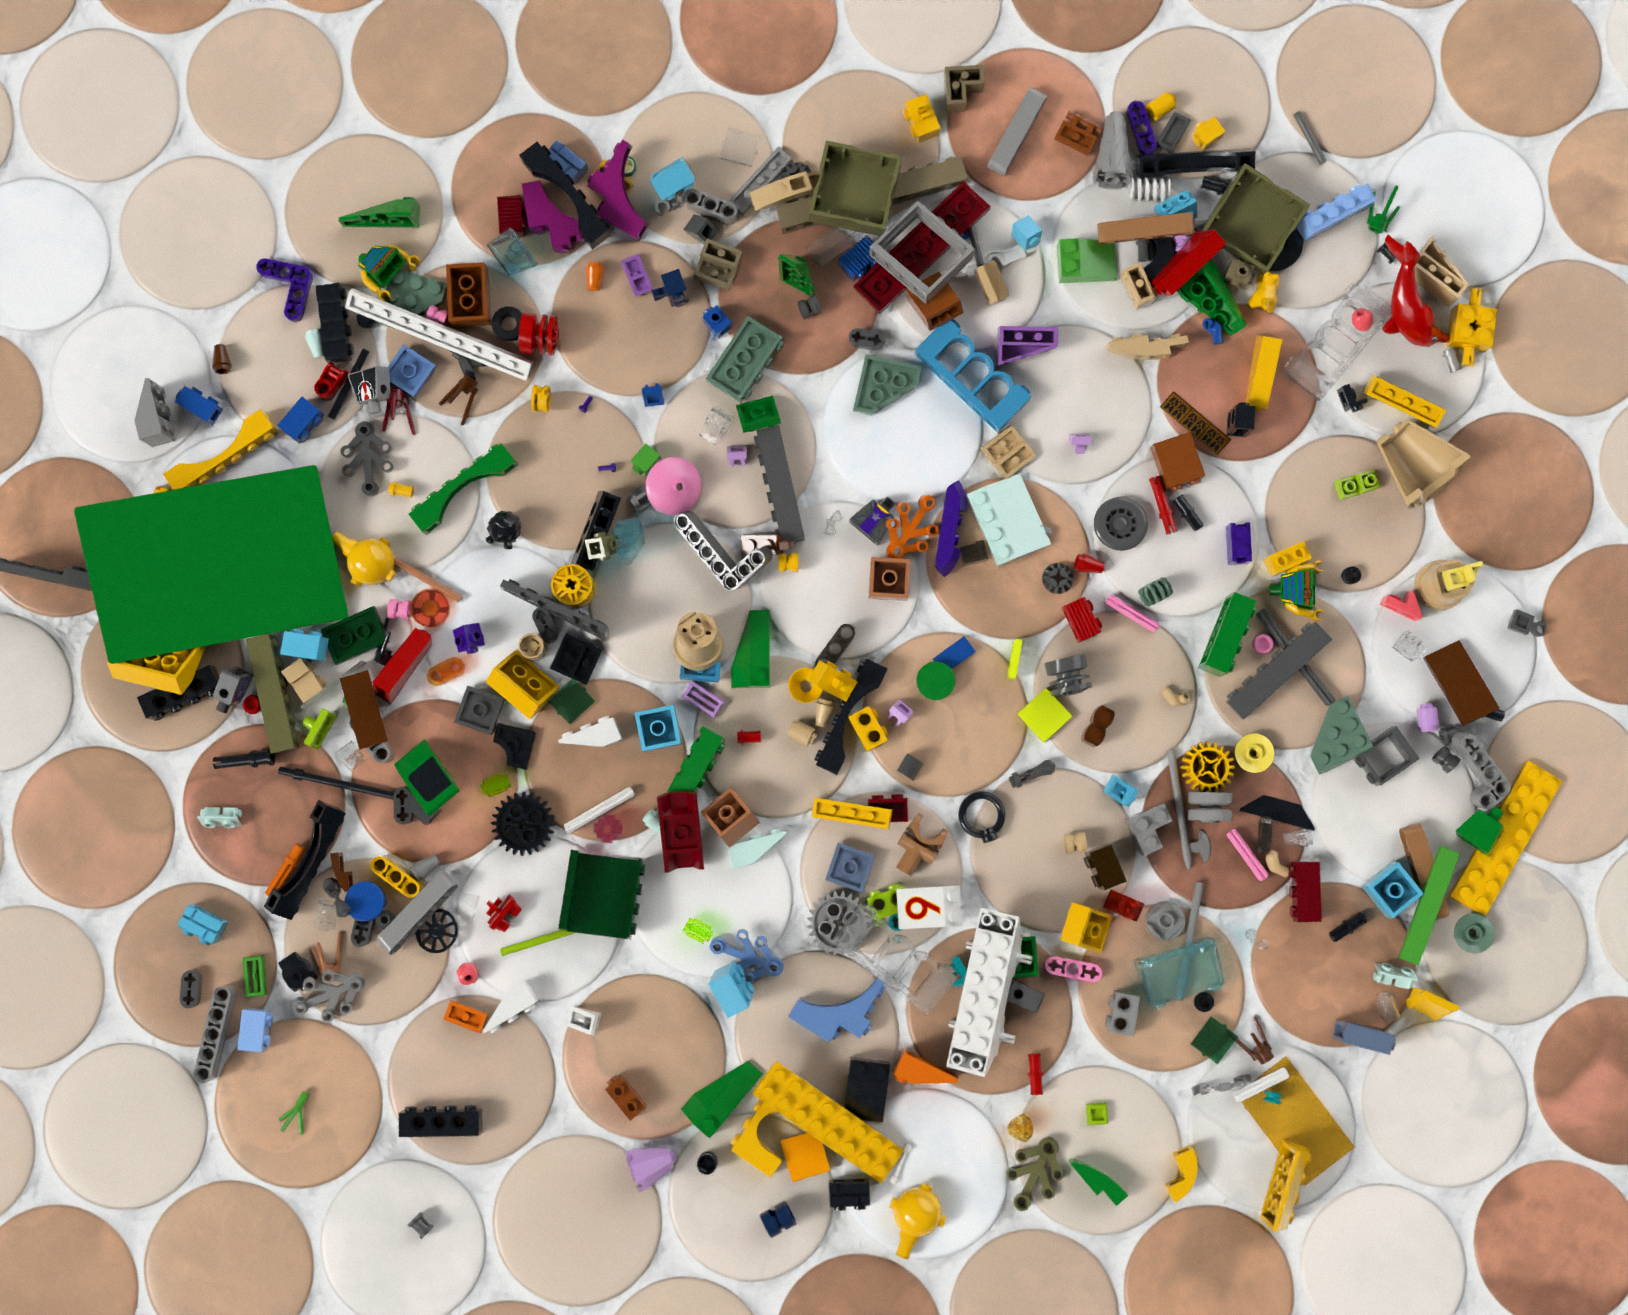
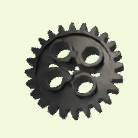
M522 792L521 797L518 793H514V799L508 795L507 803L503 800L500 801L503 806L502 808L495 807L499 813L492 814L496 818V821L491 822L492 825L496 826L492 833H498L494 839L502 840L499 844L500 847L507 845L506 852L512 848L513 855H516L518 850H520L521 856L525 855L526 850L529 855H532V849L540 852L539 845L546 847L544 841L552 840L548 834L555 833L550 829V826L556 825V823L550 821V819L555 817V815H549L552 808H545L548 803L547 801L540 803L541 796L534 799V793H530L529 797H527L526 792ZM515 806H519L521 808V814L519 817H515L512 814V810ZM535 811L540 814V820L536 823L531 820V815ZM507 818L523 821L525 818L526 823L539 826L540 830L530 827H523L521 829L522 825L508 822ZM510 825H513L516 829L513 836L507 834V828ZM529 830L533 831L535 835L534 840L531 842L527 841L525 837L526 832Z

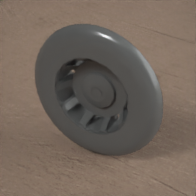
M1115 497L1105 501L1098 508L1094 517V530L1098 539L1106 547L1118 551L1129 550L1140 544L1146 536L1148 529L1147 515L1136 501L1126 497Z

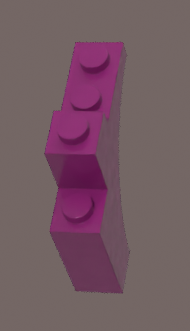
M622 139L614 147V155L611 160L608 159L605 163L604 172L602 173L596 169L595 173L592 172L587 180V187L606 198L605 201L599 204L597 215L640 241L649 224L636 213L626 192L625 167L632 146Z
M541 180L521 183L528 225L532 234L541 235L549 231L553 251L560 254L567 253L573 249V241L576 243L585 242L578 230V220L562 213L551 203L544 192Z

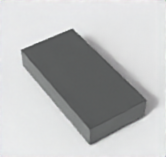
M1174 111L1156 142L1157 147L1167 153H1173L1191 120Z

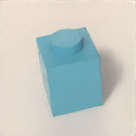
M1028 215L1013 223L1011 236L1026 251L1031 247H1036L1041 242L1042 229Z

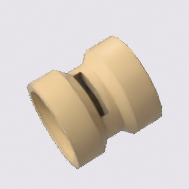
M1079 832L1076 835L1064 834V845L1067 854L1077 850L1080 852L1087 851L1084 832Z

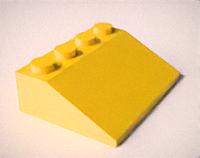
M206 646L114 664L109 663L108 660L106 662L112 677L115 679L182 695L194 678Z
M1285 1140L1281 1142L1260 1214V1218L1275 1232L1287 1229L1288 1225L1292 1223L1294 1204L1298 1203L1300 1196L1298 1193L1299 1187L1303 1185L1305 1180L1304 1170L1311 1160L1309 1149Z

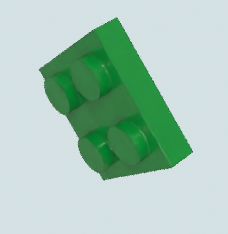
M773 396L736 405L743 433L781 424Z

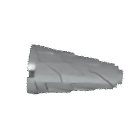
M1118 111L1111 112L1105 118L1103 136L1095 171L1093 172L1094 184L1096 185L1098 181L1099 187L1104 189H1121L1123 183H1126L1127 187L1132 182L1126 121H1124V116Z

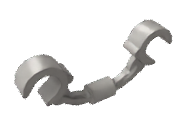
M680 190L679 199L676 203H669L666 198L657 201L655 204L656 213L661 216V212L658 209L660 205H666L669 212L674 210L676 206L683 202L686 191Z
M1251 1074L1237 1076L1233 1078L1234 1083L1226 1082L1219 1084L1217 1087H1209V1084L1191 1087L1193 1096L1199 1093L1205 1095L1213 1091H1228L1235 1086L1247 1085V1083H1252Z

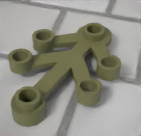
M1045 1137L1039 1142L1037 1147L1016 1151L1015 1157L1019 1162H1025L1029 1157L1040 1155L1035 1163L1019 1168L1010 1167L1006 1171L1008 1179L1012 1181L1020 1176L1031 1173L1021 1194H1017L1014 1197L1013 1203L1017 1210L1026 1211L1030 1207L1028 1197L1038 1177L1043 1188L1042 1195L1044 1198L1052 1199L1055 1192L1050 1186L1044 1165L1048 1159L1052 1168L1051 1177L1055 1181L1063 1179L1064 1174L1059 1168L1055 1156L1059 1149L1055 1139ZM1046 1144L1052 1145L1050 1150H1045ZM1020 1152L1025 1153L1023 1159L1018 1158ZM1015 1171V1177H1010L1009 1172ZM1056 1171L1061 1172L1058 1178L1054 1177V1172ZM1047 1189L1052 1190L1050 1196L1045 1195ZM1020 1198L1025 1199L1023 1205L1018 1204Z

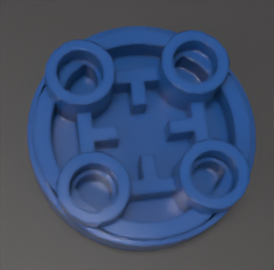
M371 881L354 884L349 888L345 896V903L351 908L349 915L358 921H370L377 918L387 904L381 887Z

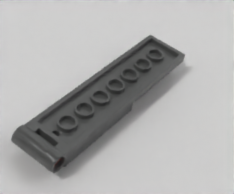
M0 558V571L92 591L88 571L85 568L72 566V569L64 567L63 571L50 570L36 565L31 566L26 563Z

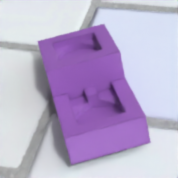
M639 254L621 261L635 297L653 290Z

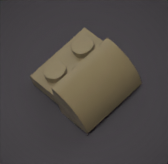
M706 239L693 278L730 291L734 278H736L740 268L743 251Z

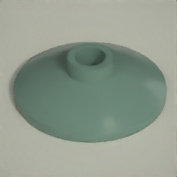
M1475 913L1466 914L1457 921L1454 928V938L1458 946L1464 951L1481 953L1492 945L1494 928L1485 916ZM1471 929H1473L1475 932L1474 936L1472 937L1469 935V931Z

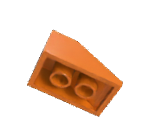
M903 1048L893 1068L896 1080L903 1084H907V1082L912 1084L958 1083L959 1081L957 1074Z

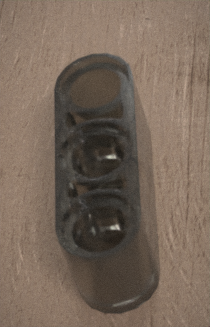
M843 624L838 628L816 659L815 667L819 660L830 661L834 664L838 662L855 637V629L852 625ZM845 628L850 629L852 635L850 638H843L841 631ZM831 645H839L841 648L840 652L832 654L829 650Z

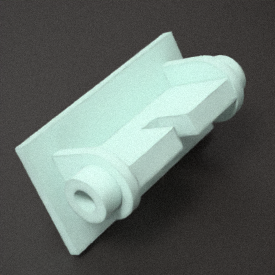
M205 807L201 809L200 816H197L202 826L207 828H214L215 826H223L225 828L242 826L238 817L242 816V810H238L236 807H223L222 814H220V807Z
M1388 963L1374 964L1377 972H1374L1373 980H1376L1377 983L1391 985L1392 980L1395 979L1394 986L1410 989L1414 988L1415 981L1418 982L1415 972L1408 967L1398 968Z

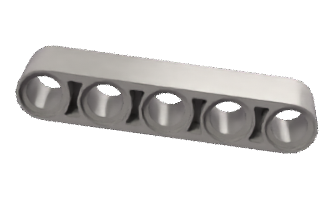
M1033 87L1029 88L994 151L987 168L1002 176L1006 174L1048 95Z
M445 871L438 873L380 933L376 941L389 955L396 953L453 894L458 885Z
M231 985L217 987L213 992L193 1072V1077L198 1083L211 1081L218 1073L236 999V989ZM223 989L228 992L226 1000L221 996ZM218 1009L223 1012L222 1019H219L216 1015ZM213 1029L218 1031L217 1039L212 1036ZM208 1049H211L213 1051V1058L208 1057ZM203 1068L208 1070V1078L202 1075Z

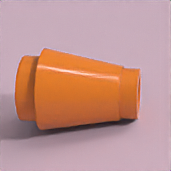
M588 262L586 276L588 290L599 291L605 270L602 263Z

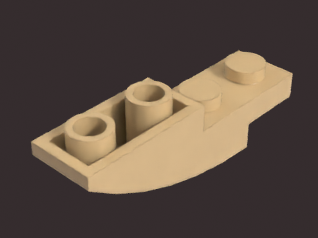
M820 170L807 173V171L798 173L750 192L755 212L778 206L782 202H792V199L813 194L819 180Z
M1141 333L1131 335L1127 339H1123V337L1111 339V342L1107 345V350L1132 359L1159 360L1167 359L1171 355V350L1185 348L1189 341L1187 335L1174 334L1169 339L1162 340V337L1151 339V342H1149L1148 335L1142 336Z

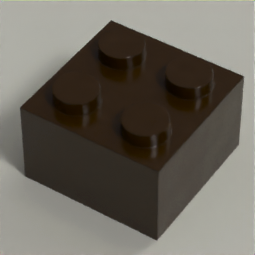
M1104 844L1084 852L1086 857L1083 860L1087 869L1090 868L1093 873L1091 880L1095 887H1098L1100 890H1107L1127 882L1112 844Z

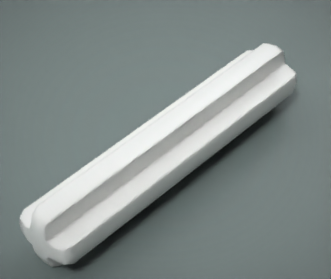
M1282 1067L1234 1091V1099L1237 1103H1240L1288 1079L1289 1074Z

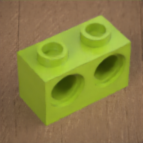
M899 883L888 886V890L882 893L880 889L869 893L870 897L866 899L874 921L898 913L897 903L892 901V895L897 892L896 889H904V885L900 886ZM876 899L884 901L883 909L876 910L873 907Z

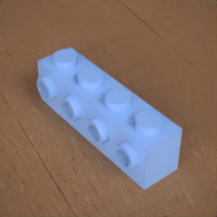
M1368 183L1363 186L1356 185L1346 195L1344 193L1339 194L1329 204L1327 201L1317 207L1318 210L1314 212L1311 210L1307 211L1297 225V229L1304 241L1306 242L1368 209L1377 200Z

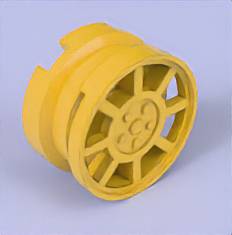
M533 385L531 395L532 412L541 410L543 413H549L551 387L544 385V387Z

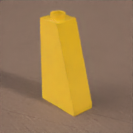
M1256 336L1245 401L1250 403V406H1256L1255 411L1261 412L1262 408H1268L1283 339Z

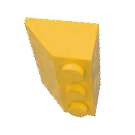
M517 649L496 665L486 680L488 685L529 720L542 710L560 688L558 684L525 658Z

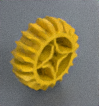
M1205 741L1204 746L1202 742H1198V749L1192 745L1190 747L1192 752H1185L1189 759L1182 758V761L1187 763V765L1181 766V769L1187 770V773H1183L1182 777L1189 776L1185 783L1193 782L1191 786L1193 790L1199 786L1198 792H1203L1204 788L1205 792H1211L1212 788L1213 792L1218 793V787L1222 790L1225 789L1223 782L1226 784L1231 783L1227 776L1234 777V774L1229 772V769H1235V766H1229V762L1234 761V759H1227L1226 756L1230 752L1226 751L1223 753V745L1217 749V742H1213L1212 746L1210 741ZM1209 751L1216 754L1217 757L1209 760L1201 752ZM1197 757L1199 768L1194 773L1193 762ZM1222 762V774L1218 777L1217 766ZM1213 763L1211 765L1212 768H1210L1211 771L1202 772L1204 767H1206L1204 764ZM1207 775L1210 779L1214 780V783L1206 784L1198 778Z

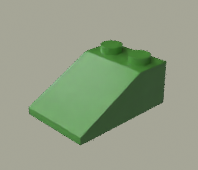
M1081 238L1059 239L1057 244L1059 283L1117 280L1115 243L1098 244V240Z

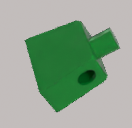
M1495 806L1488 814L1478 810L1455 831L1456 835L1487 857H1490L1504 830L1503 825L1498 822L1504 813Z

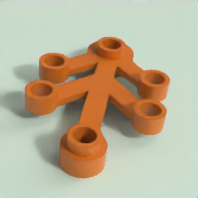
M923 495L919 498V509L910 523L908 520L910 505L906 502H900L897 505L902 535L898 539L896 529L899 527V521L895 518H889L886 522L890 536V544L886 548L888 558L902 559L905 553L927 551L928 543L923 540L917 541L916 544H905L910 538L925 535L936 536L938 534L939 528L933 524L916 529L926 512L935 507V499L932 496ZM927 500H930L929 507L926 505ZM902 505H905V511L901 510ZM892 521L895 522V526L893 528L890 525ZM931 527L934 528V532L932 534L930 533ZM921 543L924 545L923 549L919 548ZM896 548L899 549V552H898L897 555H895V553H894V550H895Z

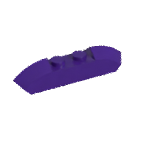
M959 480L948 486L945 494L935 560V568L943 577L952 571L961 553V549L955 548L954 545H958L960 534L956 533L957 526H961L962 515L959 512H967V497Z

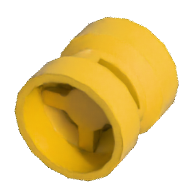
M792 553L791 555L779 554V572H786L787 570L798 572V553Z

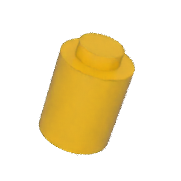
M1164 92L1148 103L1146 110L1149 116L1154 121H1157L1176 108L1175 103L1177 100L1172 93Z

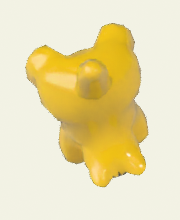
M1273 272L1260 273L1256 278L1257 290L1248 299V304L1253 309L1261 307L1267 310V313H1273L1277 304L1276 291L1280 285L1279 275Z

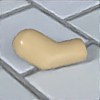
M1168 686L1160 692L1172 706H1185L1190 701L1189 694H1174Z
M1269 851L1266 855L1268 869L1278 875L1287 877L1289 868L1280 865L1276 851Z

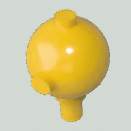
M339 531L332 536L333 544L341 549L343 555L347 557V567L352 576L350 581L358 587H361L362 584L377 585L385 580L391 582L395 578L397 573L393 571L394 555L389 548L391 542L383 537L380 540L364 539L358 542L355 539L347 538Z
M921 1183L920 1187L909 1188L902 1192L898 1198L893 1196L889 1208L894 1210L895 1222L901 1229L899 1233L900 1242L896 1251V1255L901 1258L909 1259L912 1248L915 1246V1243H918L919 1237L929 1235L938 1226L942 1228L944 1226L946 1216L942 1215L941 1204L938 1198L931 1192L933 1187L928 1184Z

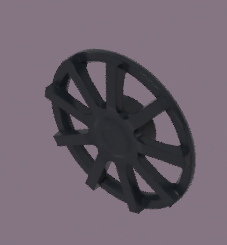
M437 909L431 915L433 923L430 924L428 921L424 923L429 929L420 930L419 928L415 932L419 946L430 953H442L448 950L454 944L458 935V925L454 916L447 910ZM435 912L443 913L439 922L436 921ZM446 915H448L452 922L443 925L442 923ZM454 925V934L446 932V928ZM428 933L429 935L422 941L420 934ZM444 936L453 938L448 946L443 940ZM432 938V947L430 949L425 944ZM437 939H439L443 949H435Z

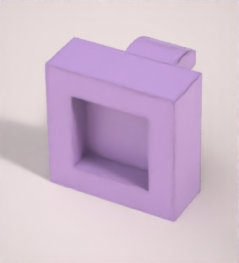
M1069 434V443L1075 445L1076 454H1085V445H1091V436L1089 434Z
M747 445L727 446V459L730 460L731 467H734L735 460H740L742 467L745 466Z
M899 699L889 710L888 719L895 716L898 719L895 725L899 726L901 723L904 724L914 711Z

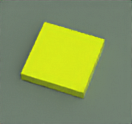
M1047 688L1042 690L1017 713L1020 719L1043 743L1073 717L1054 696H1051V692Z

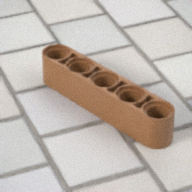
M1193 213L1101 222L1097 224L1098 244L1193 234Z
M1418 823L1400 828L1399 834L1413 880L1423 891L1433 864V857L1424 829ZM1445 896L1436 920L1449 917L1450 915Z

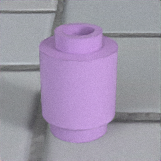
M1432 703L1420 704V709H1417V717L1421 732L1437 731V726L1439 725L1437 707H1433Z

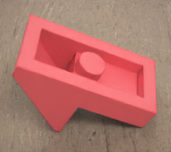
M1413 590L1406 593L1402 602L1400 597L1391 594L1390 596L1383 597L1379 604L1413 621L1422 618V613Z

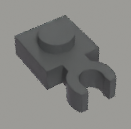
M1516 609L1513 610L1507 628L1524 635H1528L1529 631H1531L1535 637H1541L1543 634L1537 631V627H1546L1547 624L1542 621L1533 622L1535 616Z

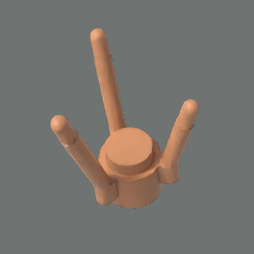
M341 931L338 932L335 966H333V963H325L319 942L316 943L318 955L313 946L310 948L319 976H321V981L322 972L326 969H331L335 973L341 972ZM326 974L325 977L330 978L331 975Z

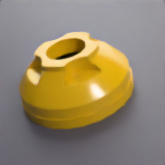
M800 668L789 678V693L796 701L811 703L821 696L823 689L812 684V689L809 692H803L800 689V684L803 681L809 680L814 669Z

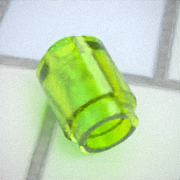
M505 772L483 779V784L480 785L483 794L491 798L507 791V788L511 787V782Z
M689 918L683 929L686 936L702 944L705 941L709 942L713 934L712 926L697 918Z

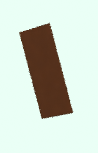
M366 670L339 678L359 750L387 742L388 739L369 671Z

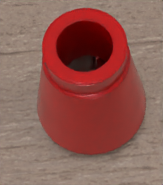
M1085 553L1082 555L1078 554L1074 562V569H1077L1078 572L1102 574L1105 566L1104 562Z

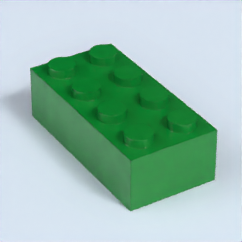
M1236 592L1226 596L1198 669L1218 677L1232 672L1235 666V661H1233L1235 654H1239L1243 645L1240 641L1242 636H1246L1250 627L1248 621L1256 613V600Z

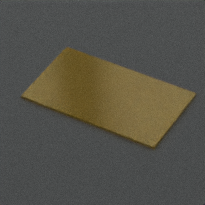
M1285 1056L1254 1080L1256 1081L1284 1067L1289 1074V1078L1266 1089L1283 1094V1097L1280 1098L1282 1103L1275 1104L1264 1101L1263 1098L1266 1097L1265 1090L1241 1103L1278 1152L1282 1140L1304 1146L1310 1150L1311 1160L1304 1170L1305 1180L1303 1185L1306 1186L1355 1148V1146Z

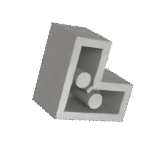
M1160 803L1125 819L1141 856H1146L1163 848L1155 829L1172 822V818L1164 803Z

